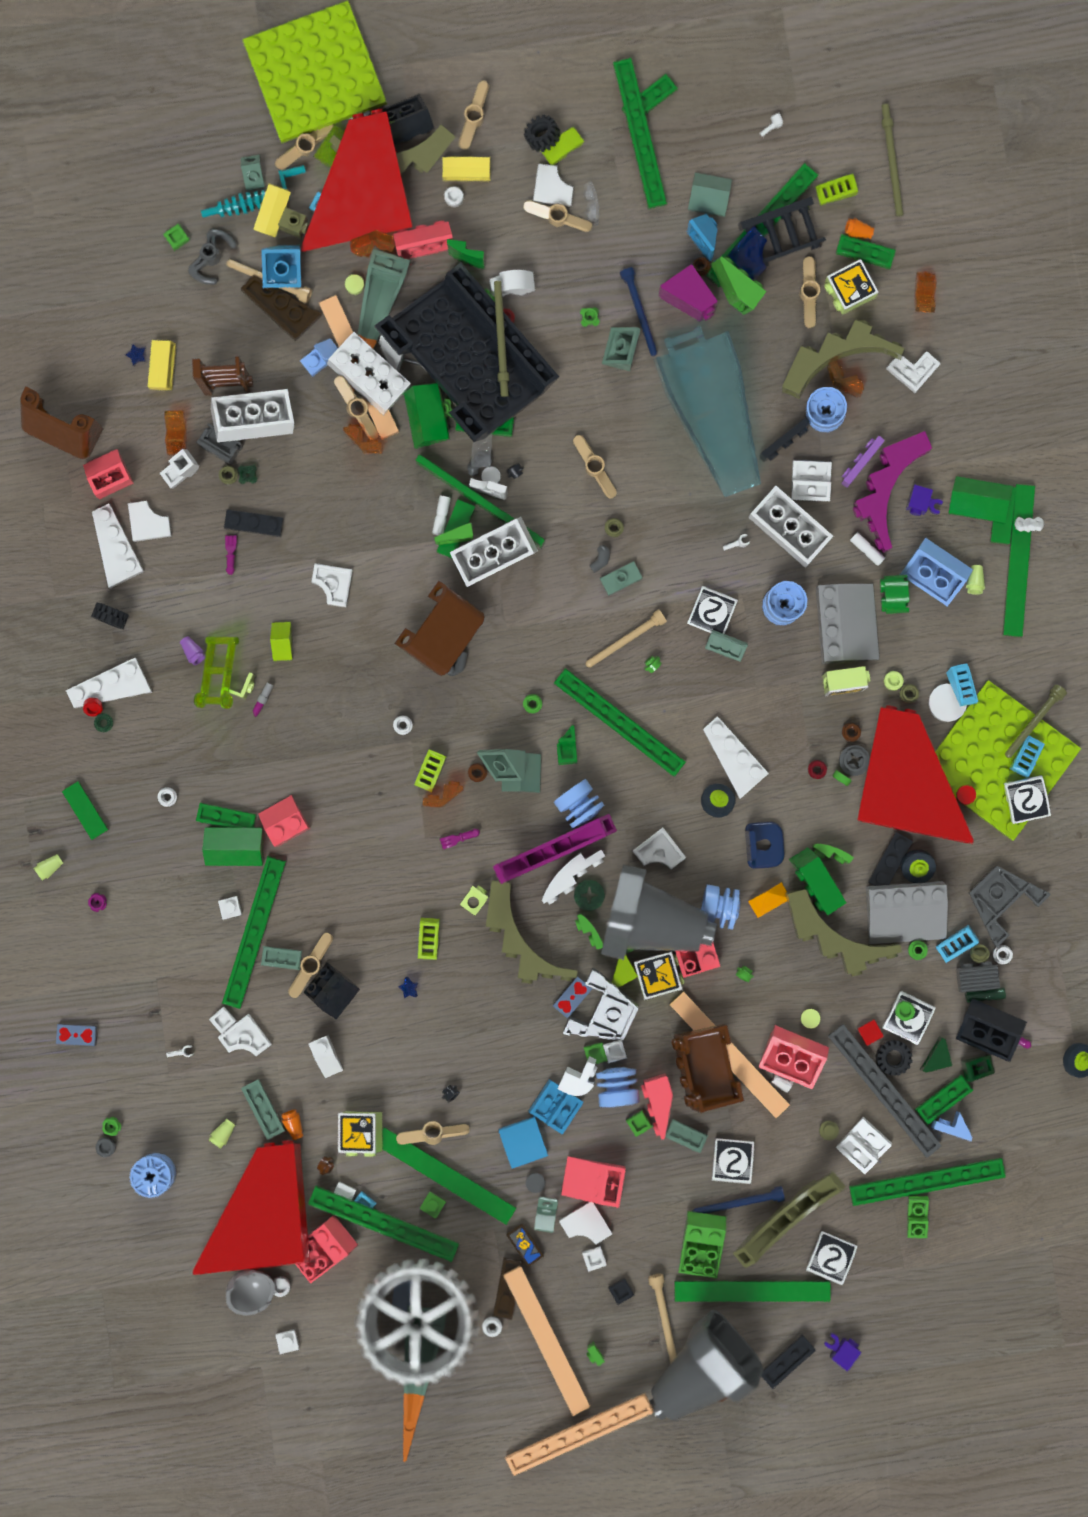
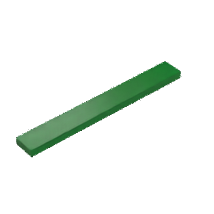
M632 58L613 62V67L648 210L665 206L667 201Z
M804 163L759 215L795 203L819 175ZM781 217L774 219V226L779 222ZM763 223L756 225L757 229L755 231L759 243L768 234L767 228ZM744 230L722 255L723 258L727 257L732 260L736 268L754 250L749 234ZM711 267L705 276L720 288L721 285Z
M421 454L416 458V464L504 524L515 520L512 516ZM526 527L534 544L542 548L545 544V539Z
M1016 484L1002 636L1023 637L1031 530L1030 532L1018 531L1014 524L1018 517L1024 520L1026 518L1033 519L1035 486Z
M566 668L554 682L558 688L673 777L676 776L686 763V761Z
M267 856L222 1004L238 1009L242 1007L287 861Z
M386 1127L383 1128L382 1149L507 1225L516 1210L515 1206L412 1143L399 1144L396 1139L397 1134Z
M996 1158L849 1186L852 1205L857 1206L1006 1178L1002 1158Z
M316 1185L308 1202V1205L449 1262L453 1261L459 1246L458 1242Z
M674 1281V1301L831 1302L830 1281Z

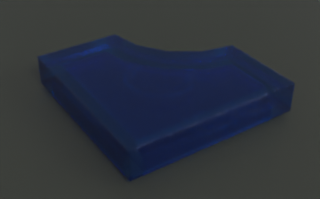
M754 226L728 254L740 269L748 273V277L753 281L766 269L762 253L768 241Z

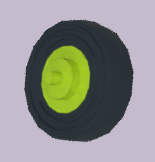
M715 783L709 785L701 796L702 808L712 817H725L732 812L735 806V795L728 786Z
M916 849L908 852L903 857L901 871L909 882L925 883L933 877L936 871V863L929 852Z
M1074 1043L1065 1051L1063 1066L1069 1075L1077 1078L1088 1076V1045Z

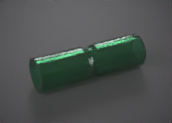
M1004 987L965 992V999L967 1003H970L972 998L977 1001L1006 999V992Z

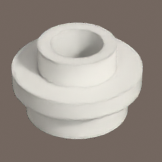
M399 716L394 720L393 727L398 734L405 735L412 730L413 724L409 717ZM401 722H405L407 724L405 729L400 728L399 725Z
M163 788L158 793V801L161 805L170 807L176 803L177 793L172 788ZM166 794L171 795V799L169 801L165 800Z
M999 945L993 951V958L999 964H1007L1013 957L1012 950L1006 945ZM1001 951H1004L1006 954L1004 958L999 956Z
M488 1317L483 1322L482 1328L487 1336L495 1337L501 1332L502 1323L496 1317ZM490 1323H494L496 1325V1328L494 1330H491L489 1328Z

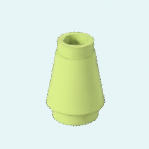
M973 565L971 566L973 571L968 578L966 588L969 594L979 595L985 589L983 566Z
M56 854L37 863L34 870L43 881L46 878L48 879L64 863Z
M226 1119L210 1134L209 1141L221 1149L223 1145L226 1146L236 1125Z

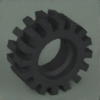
M542 115V118L536 116V120L532 118V123L526 124L528 128H524V137L532 150L545 152L547 148L549 151L551 150L550 146H556L555 141L559 142L560 139L558 137L561 136L560 129L551 116L546 117V115ZM547 130L543 136L537 137L539 133Z
M96 602L91 617L105 624L124 629L129 615L111 606Z
M891 1040L879 1046L880 1048L876 1052L877 1065L883 1072L892 1076H899L902 1073H906L907 1069H910V1064L913 1061L912 1053L906 1044ZM892 1050H897L901 1054V1061L897 1065H890L887 1061V1055Z

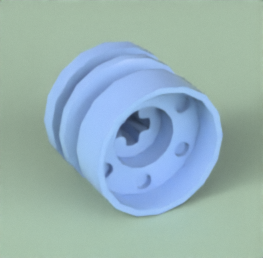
M833 387L819 388L810 395L807 401L806 417L813 429L819 432H831L842 425L847 411V402L844 395ZM827 408L830 409V410H829V414H828V413H826L825 415L822 414V413H823V410H822V409H824V410H826Z
M791 581L777 583L766 593L762 602V609L766 618L775 625L782 626L794 622L807 608L805 591L800 585ZM784 601L786 603L785 607L781 608L780 605Z
M586 779L554 801L560 812L568 809L571 811L565 818L567 821L573 817L576 818L570 824L572 829L587 823L598 815L599 811L605 806L603 802L594 806L593 802L599 798L598 795L589 799L587 795L593 788Z
M706 884L701 910L708 913L707 921L714 923L715 919L719 918V926L723 928L725 920H728L727 928L733 930L740 909L739 890L734 889L732 897H729L730 888H726L724 895L721 896L719 886Z
M617 1067L596 1073L597 1079H605V1081L598 1082L597 1086L606 1087V1091L598 1093L599 1107L625 1106L640 1102L638 1089L629 1088L630 1084L637 1082L636 1078H628V1076L636 1074V1069Z
M160 1153L148 1154L137 1161L132 1167L130 1174L131 1185L141 1196L149 1198L159 1196L174 1183L176 1168L172 1160L166 1155ZM151 1173L155 1174L156 1177L149 1179L148 1175Z

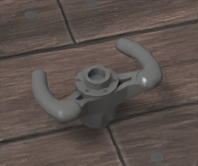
M211 229L206 234L207 243L203 244L199 258L189 266V274L200 283L215 285L218 282L216 278L205 277L198 273L205 266H214L220 262L221 254L216 247L217 237L225 240L231 248L237 247L234 239L221 230Z

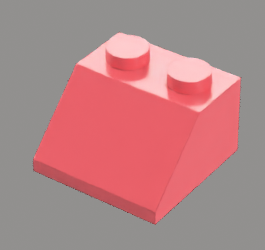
M292 795L258 814L274 847H279L310 829Z

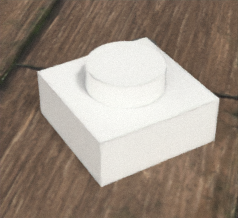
M238 896L218 901L223 920L242 915Z
M295 1329L276 1334L280 1354L299 1350L300 1347Z

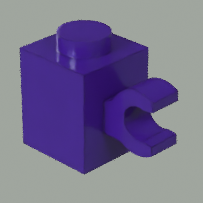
M914 485L911 489L906 510H909L912 515L921 516L929 508L932 514L938 515L940 511L934 508V504L942 505L943 501L931 499L932 489Z
M830 1333V1336L834 1338V1343L829 1344L825 1341L824 1344L827 1348L834 1350L830 1355L831 1359L848 1372L862 1353L858 1348L860 1345L851 1338L847 1340L843 1337L839 1342L837 1335Z

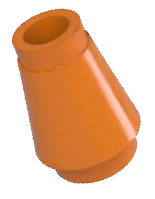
M849 218L845 226V233L850 237L871 239L874 228L856 218Z
M296 1109L283 1113L281 1121L292 1139L296 1140L303 1137L300 1113H297Z

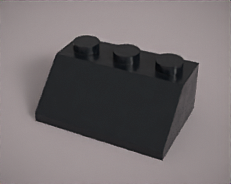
M420 94L382 108V111L387 112L394 146L400 142L410 141L413 137L420 134L425 135L430 130L435 129L429 110Z
M972 998L956 1039L1011 1062L1027 1021Z

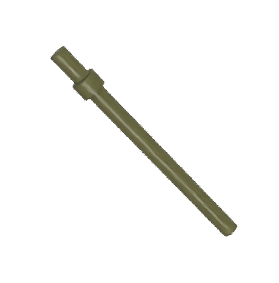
M889 104L881 105L883 114L882 128L885 129L896 217L903 216V207L892 131L894 124L893 118L890 116Z
M494 281L499 358L498 382H500L501 397H508L509 373H507L502 283L501 281Z

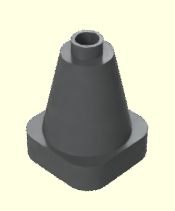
M623 864L601 952L602 955L624 960L627 949L699 951L701 944L712 946L717 924L707 921V912L645 882L646 870Z
M711 1310L693 1325L687 1339V1344L652 1387L651 1394L653 1398L649 1402L654 1410L653 1413L660 1420L668 1417L676 1421L727 1397L734 1402H740L758 1387L763 1373V1366L755 1351L720 1312Z

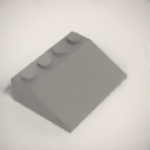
M873 584L818 585L816 587L822 664L879 660Z
M943 881L866 887L869 944L946 939L948 899L947 885Z

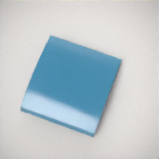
M549 1079L528 1112L563 1135L584 1102L576 1096L559 1090V1085Z
M535 1116L498 1129L512 1169L548 1156Z

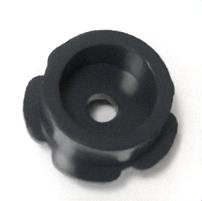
M519 462L506 470L509 475L508 478L513 477V479L521 476L524 467H521Z
M447 1086L442 1091L444 1094L442 1099H446L448 1103L453 1101L460 1094L457 1086Z

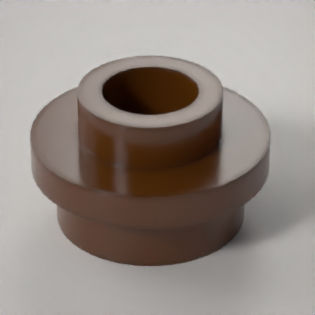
M703 257L696 258L692 263L700 276L706 275L711 269L710 262Z
M847 723L842 728V736L849 742L856 741L861 736V729L856 723ZM849 729L854 730L855 733L853 736H850L848 734Z
M472 764L468 769V776L474 782H481L487 776V769L483 764ZM476 769L481 770L480 776L474 775Z
M324 1156L317 1166V1170L320 1171L321 1175L329 1174L333 1170V1158Z

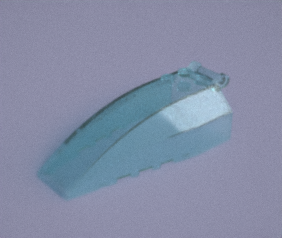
M698 326L693 331L677 337L665 338L664 342L669 354L653 359L664 392L724 497L760 485L761 480L749 420L742 370L729 331L705 340L702 329ZM696 337L698 338L699 343L677 351L674 350V345Z

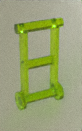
M207 636L205 638L207 650L201 691L195 694L194 704L197 708H203L206 704L221 705L223 709H230L233 705V698L229 694L235 647L239 644V638ZM215 644L228 645L225 667H212ZM211 674L223 675L220 697H208Z

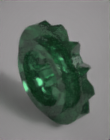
M585 880L579 883L574 891L576 904L581 909L587 911L599 908L605 898L603 887L593 880ZM588 887H590L591 893L598 894V896L591 898L590 904L586 897L581 896L587 893Z

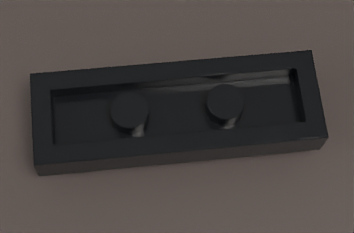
M804 418L761 452L759 457L763 462L768 459L770 461L775 459L779 455L778 451L780 449H787L794 443L793 439L799 436L801 438L809 431L807 428L810 422Z
M227 509L224 529L281 537L284 518Z
M895 832L868 883L873 886L889 885L913 841Z
M802 1334L763 1369L761 1377L773 1390L812 1355L816 1349Z

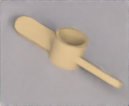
M481 81L478 84L472 104L465 109V124L459 139V146L462 149L470 147L476 127H479L484 121L482 107L489 89V84L486 81ZM472 111H477L481 114V117L476 121L468 119L467 116Z
M333 125L316 130L311 134L300 135L295 142V146L276 160V167L283 170L299 157L310 155L315 145L334 130ZM301 139H306L311 143L309 151H304L299 147L298 142Z
M532 200L524 203L525 211L549 219L553 226L560 227L565 224L585 232L592 229L591 222L567 214V209L562 204H554L549 207ZM556 210H560L565 214V217L562 220H554L551 214Z
M808 256L803 261L804 283L800 290V297L804 301V324L807 328H812L816 324L815 300L819 296L820 286L815 280V259ZM811 286L815 288L817 294L813 297H808L804 294L803 289Z
M337 376L334 384L347 403L346 409L348 414L356 417L369 439H377L379 433L367 415V403L363 399L357 398L345 377ZM354 401H360L363 405V411L359 415H355L351 411V404Z
M582 435L575 436L573 443L586 463V472L588 475L595 477L608 498H614L617 492L604 471V460L593 453ZM593 460L599 461L602 464L601 470L598 472L590 471L588 468L589 462Z
M324 933L310 956L305 957L301 961V970L288 991L292 998H297L310 977L320 971L321 959L333 941L331 934ZM309 958L315 959L318 963L317 970L314 972H308L304 967L305 961Z
M430 1121L421 1130L400 1132L396 1139L401 1145L424 1141L430 1145H436L442 1138L466 1135L470 1132V1129L466 1124L442 1127L438 1122ZM431 1128H435L440 1131V1134L435 1138H430L426 1135V1132Z

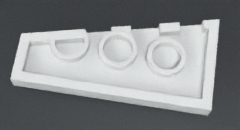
M107 504L93 511L92 514L108 588H112L144 572L111 505Z
M133 658L66 690L73 707L79 708L83 707V702L88 698H97L101 702L152 693V690L137 659Z
M718 716L703 729L739 799L769 774Z

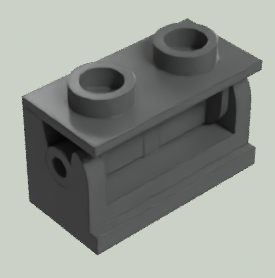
M208 423L209 428L203 431L196 443L227 464L232 465L243 448L240 440L217 442L214 426Z

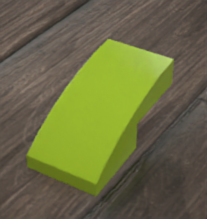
M574 127L558 137L560 140L559 142L555 141V147L550 146L551 150L548 151L546 148L545 152H542L551 165L566 158L568 153L583 145L584 141Z

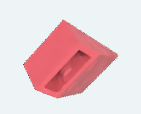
M666 1074L643 1080L644 1085L641 1086L644 1097L649 1098L650 1104H647L650 1117H654L656 1121L652 1123L656 1136L660 1135L662 1140L665 1139L673 1097Z
M568 1156L561 1195L619 1208L626 1168L621 1165Z
M333 1215L308 1235L310 1262L295 1265L311 1284L349 1255L358 1244L337 1217Z

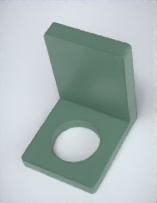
M260 155L242 157L241 169L246 190L265 187L260 166Z
M539 1197L534 1230L553 1233L558 1199Z

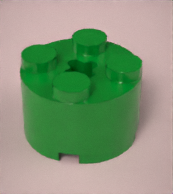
M907 574L884 576V579H880V593H884V598H881L882 612H886V614L909 613V607L906 608L909 602L908 581H904L907 580Z

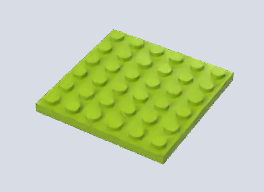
M348 1L243 39L281 143L295 139L302 134H308L352 118V115L365 113L387 105Z
M987 680L977 694L978 702L966 708L964 714L958 719L935 752L955 798L958 788L964 785L972 786L976 791V799L973 803L964 806L1014 841L1028 821L1016 824L1011 822L1004 783L1027 778L1009 769L1020 747L1011 758H1007L1005 752L1035 714ZM1041 720L1029 736L1045 745L1028 778L1042 775L1048 795L1082 748ZM1028 742V746L1037 750L1038 746ZM1027 749L1024 751L1031 756L1035 754ZM1022 755L1021 759L1030 763L1031 760ZM1020 762L1018 763L1019 766L1027 769L1028 766Z

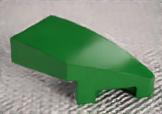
M574 725L558 740V765L577 764Z

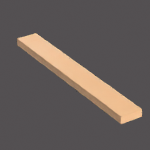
M335 295L319 304L340 347L353 331ZM366 371L365 375L368 377L369 375L372 376V372ZM362 396L363 400L367 403L368 411L381 439L383 440L398 433L399 431L390 411L382 415Z
M684 991L669 1004L693 1030L716 1026ZM732 1043L726 1045L732 1072L770 1113L777 1118L790 1104Z
M519 1266L503 1274L572 1415L574 1416L586 1410L590 1405L522 1267Z
M646 1393L509 1454L505 1459L515 1476L653 1413L654 1410Z

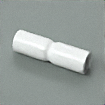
M439 496L432 534L441 535L444 533L446 516L451 500L449 497Z
M858 532L850 540L877 566L885 559Z

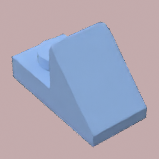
M331 339L315 344V349L300 360L312 377L327 366L328 359L338 349Z
M957 1111L952 1126L950 1121L939 1118V1121L934 1120L931 1127L933 1129L969 1141L972 1140V1136L961 1114Z

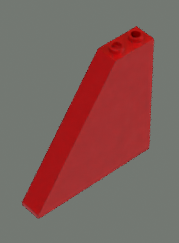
M382 109L371 111L372 115L364 116L363 113L352 115L353 119L348 121L302 243L301 252L413 227L388 115Z
M886 705L885 708L881 707L857 820L863 823L973 845V837L919 714H916V711L911 709H905L904 712L898 711L897 707Z
M293 1140L282 1141V1145L275 1146V1143H264V1147L256 1149L195 1265L193 1275L310 1262L300 1144H294Z

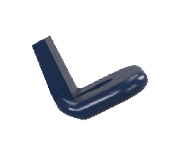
M775 822L747 824L745 827V838L749 867L759 869L779 866L785 857L782 828ZM767 839L771 847L766 851L756 849V842Z

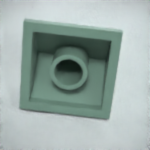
M695 173L688 210L725 217L732 179Z
M611 327L602 364L630 371L640 336V328Z
M510 749L478 750L477 754L495 781H523L525 778V751Z
M525 753V778L523 781H502V792L540 793L541 754Z

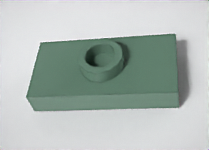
M633 561L600 578V581L608 596L641 580L642 576Z
M712 630L705 649L741 662L748 643Z
M263 946L261 965L300 970L302 951Z
M672 1119L665 1137L701 1153L708 1135Z

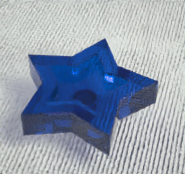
M132 344L131 351L126 353L125 356L131 359L133 366L138 362H146L144 358L146 348H137Z
M408 976L405 977L404 984L398 986L403 991L404 998L408 996L418 997L416 988L419 983L412 982Z

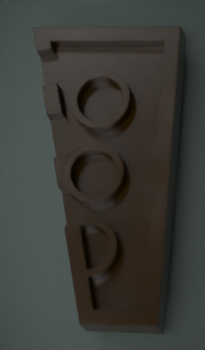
M254 275L241 287V291L295 342L322 316V313L309 308L303 302H298L285 292L282 293L275 288H263V280Z

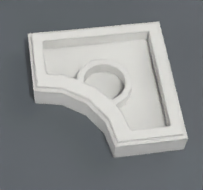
M538 164L533 201L541 204H562L565 207H571L573 187L566 185L560 179L557 166Z
M472 478L470 480V489L506 500L508 495L507 486L492 481H479Z
M147 501L128 503L134 542L172 536L169 517L153 513Z
M314 564L311 582L319 585L325 591L327 604L347 607L353 570Z
M661 828L633 850L644 866L649 863L659 862L673 869L686 858L664 828Z
M247 1014L218 1037L229 1053L236 1049H245L258 1056L272 1045L250 1014Z
M592 1202L586 1203L559 1220L569 1238L576 1235L586 1236L595 1244H598L612 1235L608 1225Z

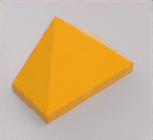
M781 882L748 902L757 918L787 902L785 895L787 891Z

